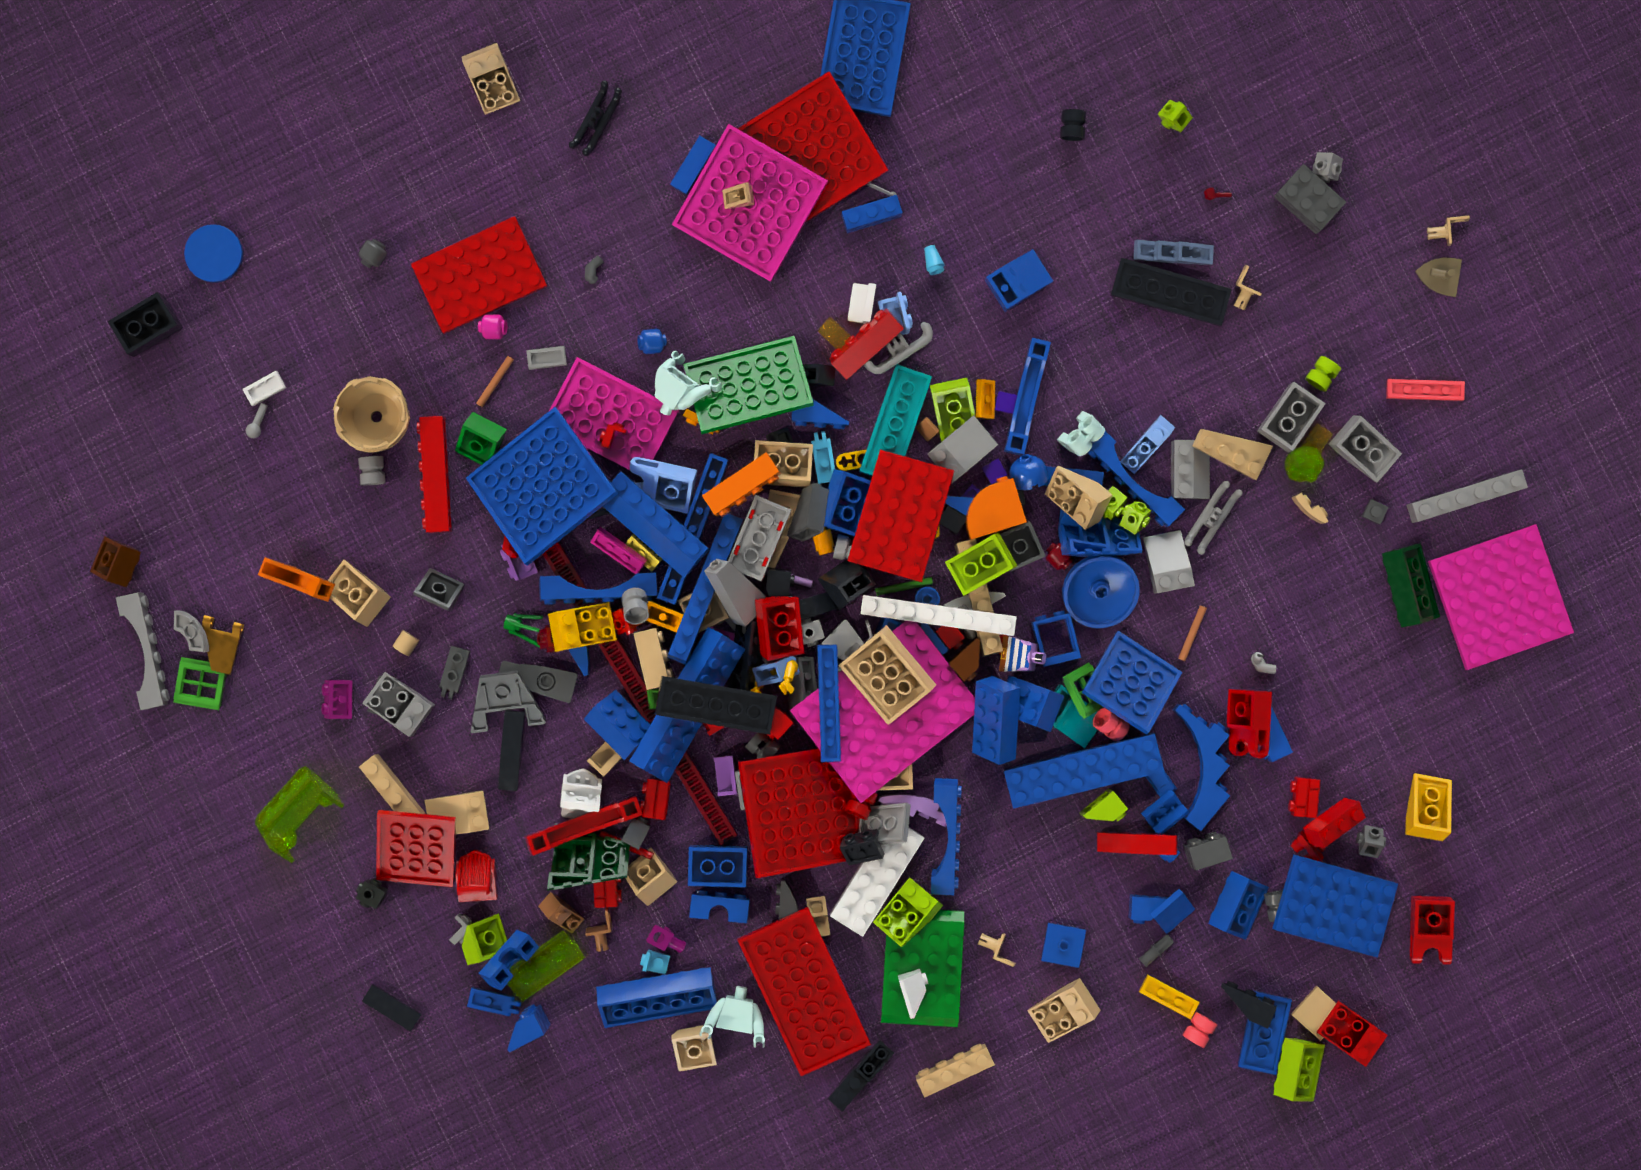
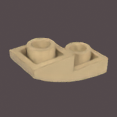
M1299 493L1292 497L1294 503L1309 518L1320 524L1328 522L1326 518L1328 514L1325 509L1319 507V505L1311 508V501L1307 495Z

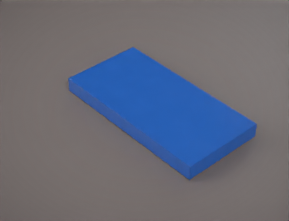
M1254 991L1257 993V997L1263 999L1265 996L1273 999L1277 1008L1268 1029L1249 1021L1247 1018L1238 1067L1276 1075L1292 999Z

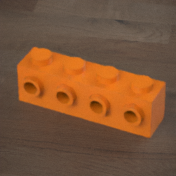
M766 452L703 494L702 497L715 516L718 517L720 515L723 517L731 511L730 508L734 505L740 506L746 502V497L749 495H756L763 490L762 487L767 483L773 484L776 482L781 472Z

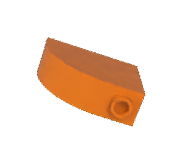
M1008 476L996 479L997 483L982 489L973 498L966 515V528L970 540L1027 522L1013 478L1008 479Z

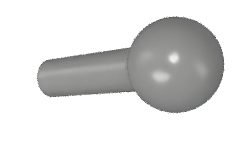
M260 404L253 423L246 427L245 431L248 437L254 439L260 436V424L268 408L267 405Z

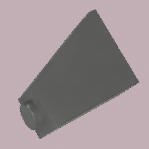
M812 483L803 488L787 533L788 537L804 542L823 532L829 489L822 487L818 483Z

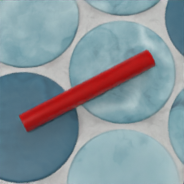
M601 831L599 837L603 838L607 836L622 840L621 838H618L604 831ZM630 845L631 852L652 860L653 852L641 847L638 850Z

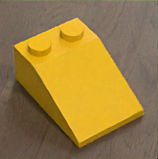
M1413 774L1406 813L1405 835L1443 841L1451 834L1452 780Z

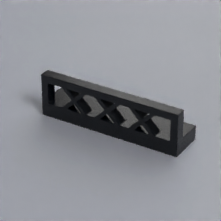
M751 621L746 626L745 634L742 632V626L736 624L734 642L738 645L743 644L745 651L730 675L729 688L736 689L737 682L740 684V690L750 691L755 687L756 679L752 668L762 665L757 621ZM739 663H741V665H742V671H741V672H739V670H738V664H739Z

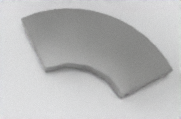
M174 611V630L184 635L188 642L189 651L209 652L207 635L199 621L187 612Z

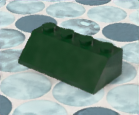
M1421 543L1382 553L1383 565L1388 576L1387 581L1391 587L1392 600L1396 606L1397 619L1400 622L1401 628L1439 618L1440 614Z

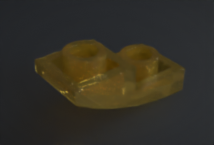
M831 317L817 330L836 349H841L845 345V341L851 336Z
M1316 423L1295 457L1312 467L1333 433L1319 423Z

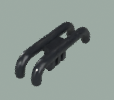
M605 80L601 82L600 90L574 139L568 144L571 149L577 148L588 127L595 130L587 147L582 150L584 156H589L594 150L622 96L621 88H616L614 96L604 113L599 106L609 87L608 82Z

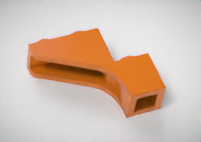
M266 557L258 573L263 578L327 602L335 586L334 583L324 578Z

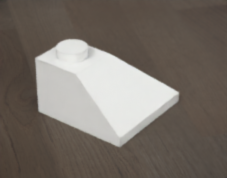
M920 969L898 975L910 1019L915 1018L926 992L925 985L928 984L926 974H921Z

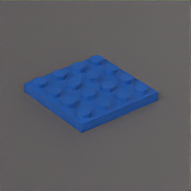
M1117 631L1081 693L1147 735L1182 672L1120 631Z

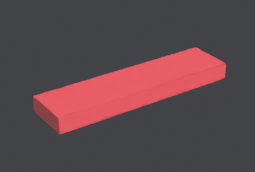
M1387 379L1386 399L1464 401L1465 381Z

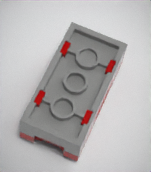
M755 495L728 561L741 573L763 581L792 510Z

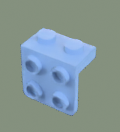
M897 292L896 297L878 301L879 310L887 308L902 324L904 329L900 333L902 335L909 334L913 322L911 314L906 312L908 307L906 295L902 296L901 292Z

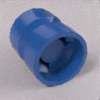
M923 587L916 592L914 602L939 605L940 596L936 589Z

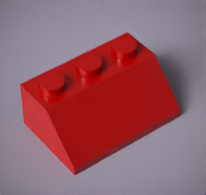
M772 596L756 599L755 608L761 656L769 661L804 654L799 598Z

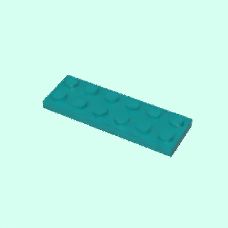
M898 364L895 365L859 470L860 473L873 476L880 450L901 456L906 455L932 376Z

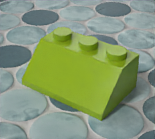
M1285 1038L1282 1044V1054L1278 1063V1074L1274 1083L1273 1095L1290 1101H1314L1325 1045L1297 1038Z

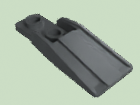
M502 661L499 673L519 671L530 691L566 703L571 702L578 676L576 673L538 665H520Z

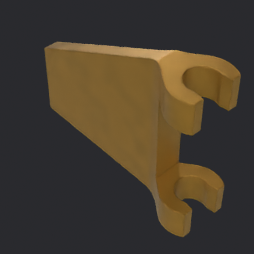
M204 615L202 627L209 643V652L207 653L211 670L231 675L244 624L234 622L232 633L211 629L215 618Z

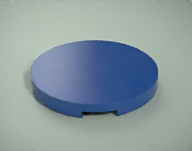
M206 225L194 231L188 238L184 256L189 270L196 277L207 282L218 283L230 279L238 270L243 261V247L239 238L228 228L220 225Z

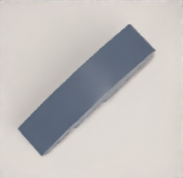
M1135 240L1133 260L1213 265L1214 245L1180 241Z

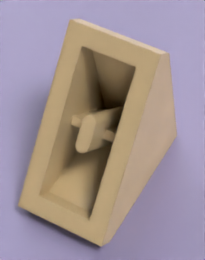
M742 183L722 190L725 209L755 205L752 185L749 183Z

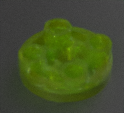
M1303 446L1289 453L1284 467L1291 480L1314 482L1323 469L1324 460L1316 448Z

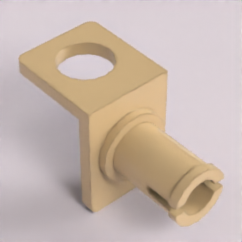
M1470 216L1450 217L1445 220L1446 224L1442 227H1428V240L1445 238L1447 239V246H1451V223L1469 221Z
M1247 265L1244 266L1235 284L1240 287L1241 292L1234 306L1240 307L1244 311L1251 295L1261 296L1262 294L1241 284L1249 269Z
M982 933L978 945L993 950L995 953L993 959L1014 967L1015 962L998 956L1006 934L1003 933L1001 938L997 940Z

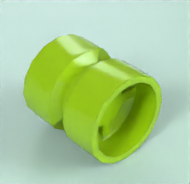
M1320 356L1314 364L1315 369H1311L1305 379L1313 387L1326 392L1332 384L1331 379L1337 377L1341 368L1329 358Z

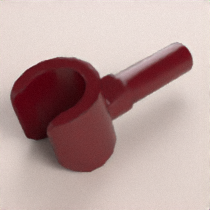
M1214 187L1204 191L1206 200L1232 196L1231 192L1216 193Z

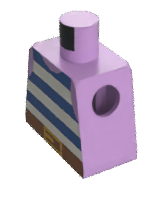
M1003 635L1000 672L1034 671L1036 664H1045L1046 653L1037 652L1038 644L1013 636Z

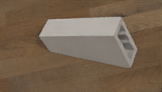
M716 559L710 563V566L704 572L731 621L734 624L746 627L756 617L755 600L766 598V596L729 561Z

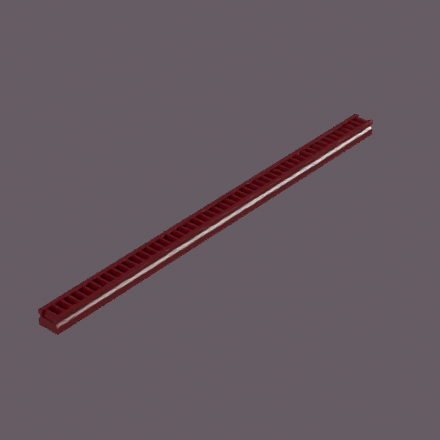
M559 541L543 553L556 576H561L567 582L587 589ZM575 600L573 605L575 608L596 605V602L583 603V600ZM618 638L615 641L598 644L639 713L651 725L656 716L655 709L649 710L645 682ZM686 751L675 771L718 842L722 845L737 836V832Z

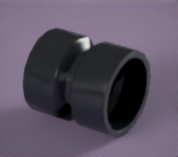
M1079 109L1063 110L1061 122L1064 125L1060 130V139L1066 141L1085 140V127L1083 125L1086 123V111Z

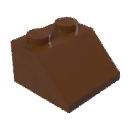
M104 536L90 572L105 581L127 588L128 583L132 580L134 568L140 560L141 552L131 546Z
M974 638L948 662V665L962 681H970L978 674L976 672L979 668L980 640L978 638Z

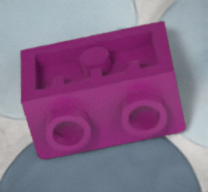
M325 680V684L322 685L324 703L321 708L324 718L352 719V680Z

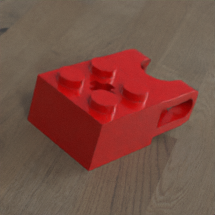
M1228 689L1226 728H1230L1229 751L1232 755L1243 756L1249 752L1252 757L1259 759L1268 755L1272 692Z
M1411 896L1409 955L1412 964L1421 963L1424 952L1429 948L1438 949L1439 960L1443 965H1450L1452 963L1455 901L1451 897ZM1434 914L1436 918L1430 921L1429 917Z

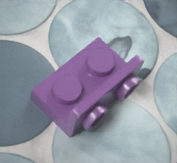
M500 550L503 560H507L509 564L507 571L511 579L514 578L515 581H519L539 573L535 561L527 566L519 555L518 558H510L503 550Z

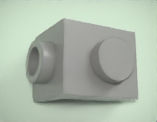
M459 913L455 917L462 927L449 939L454 945L458 942L463 943L466 927L472 922L466 914L462 915Z

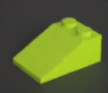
M968 378L930 385L941 442L973 415L975 416Z
M999 532L945 562L963 596L1017 567Z

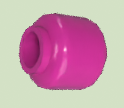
M484 315L482 321L478 322V331L482 333L485 339H502L507 334V320H504L501 315Z

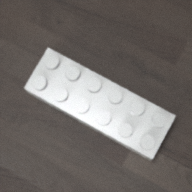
M908 827L907 842L880 844L885 853L883 859L861 863L830 912V917L863 937L921 845L924 837Z

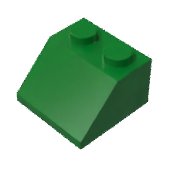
M472 412L462 426L455 452L482 465L498 452L507 429Z

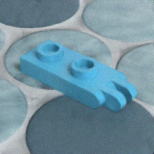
M821 431L822 439H819L818 432H815V440L811 441L818 484L830 483L835 469L831 440L826 438L825 431Z

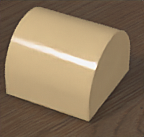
M402 630L393 647L404 655L410 656L420 640Z

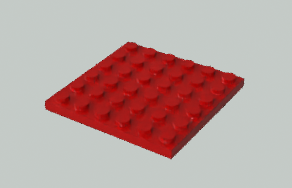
M830 71L737 128L828 180L825 189L806 222L889 171Z
M818 748L738 762L756 878L846 861L839 847L845 835L859 832L860 819L845 811L848 800L853 799L851 796L852 792L829 762H821V751Z

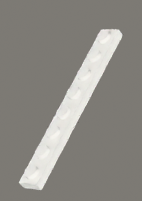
M863 595L861 614L1010 636L1015 634L1017 616Z

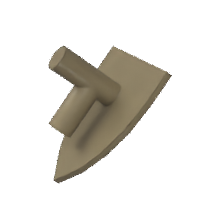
M1434 259L1423 264L1415 272L1429 289L1442 295L1456 297L1462 259Z

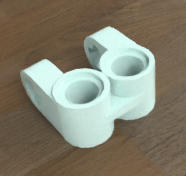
M1084 411L1076 418L1079 422V429L1073 430L1069 434L1063 432L1057 439L1064 448L1078 456L1088 453L1092 447V442L1099 440L1105 432V428L1094 416Z

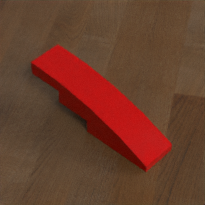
M1097 832V852L1177 855V835Z

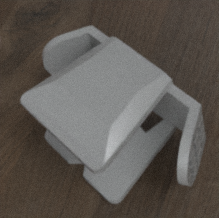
M843 620L822 642V645L837 644V657L844 661L864 643L847 620ZM866 620L868 634L871 638L873 637L868 620Z

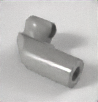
M1256 652L1252 655L1251 662L1258 672L1276 673V665L1267 664L1263 659L1262 653Z

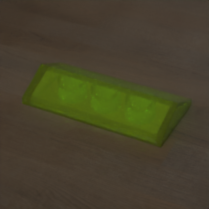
M563 930L541 945L528 961L520 960L510 968V972L514 977L507 985L524 1002L582 961L585 956L573 938Z

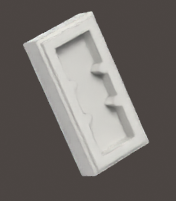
M274 371L243 388V391L251 406H255L286 389V386L278 371Z

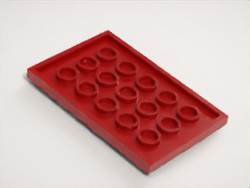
M515 216L411 263L443 334L547 287L546 281Z
M880 450L847 561L922 583L955 471Z

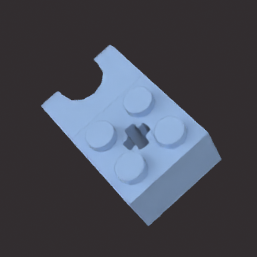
M635 457L630 461V471L641 476L644 482H634L664 509L688 514L693 499L697 475L696 469L641 457Z

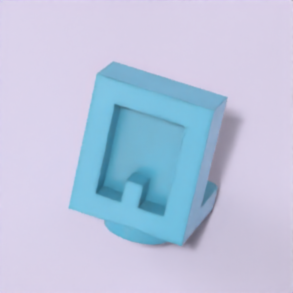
M648 950L641 958L640 965L643 966L642 971L646 972L648 970L666 974L670 955Z

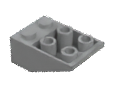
M384 672L362 703L408 737L414 736L435 706L427 698Z

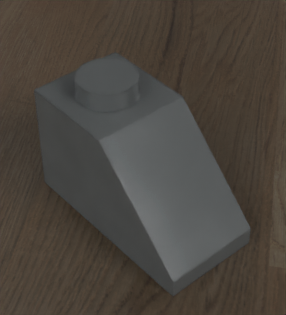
M642 816L633 818L621 841L639 850L650 828L649 820Z

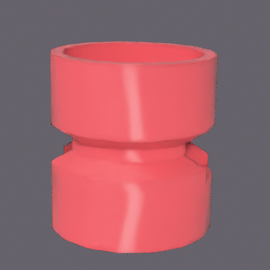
M1106 708L1100 709L1094 716L1093 726L1112 741H1120L1128 733L1130 724Z
M1195 1012L1191 1019L1192 1025L1187 1026L1183 1036L1200 1047L1205 1048L1209 1041L1208 1035L1213 1034L1218 1024L1204 1015Z

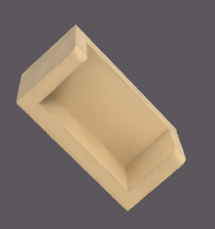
M605 741L587 762L602 776H605L621 757Z

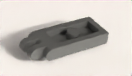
M451 646L439 686L442 689L441 697L445 698L447 691H450L448 699L452 700L454 693L459 692L470 655L469 650Z

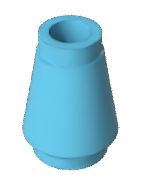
M935 245L925 247L926 270L930 275L942 273L945 264Z

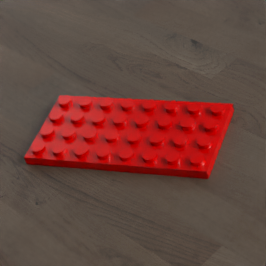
M808 907L737 939L800 1076H804L871 1045Z

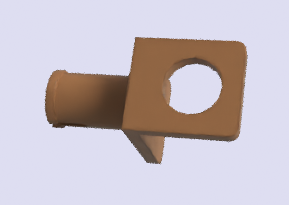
M609 907L605 908L607 924L588 927L585 931L586 936H595L596 950L598 952H601L602 947L603 951L609 949L606 933L612 931Z

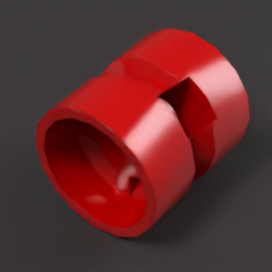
M875 792L860 803L854 794L851 793L853 799L848 800L845 811L860 819L868 820L872 810L870 805H874L878 794Z

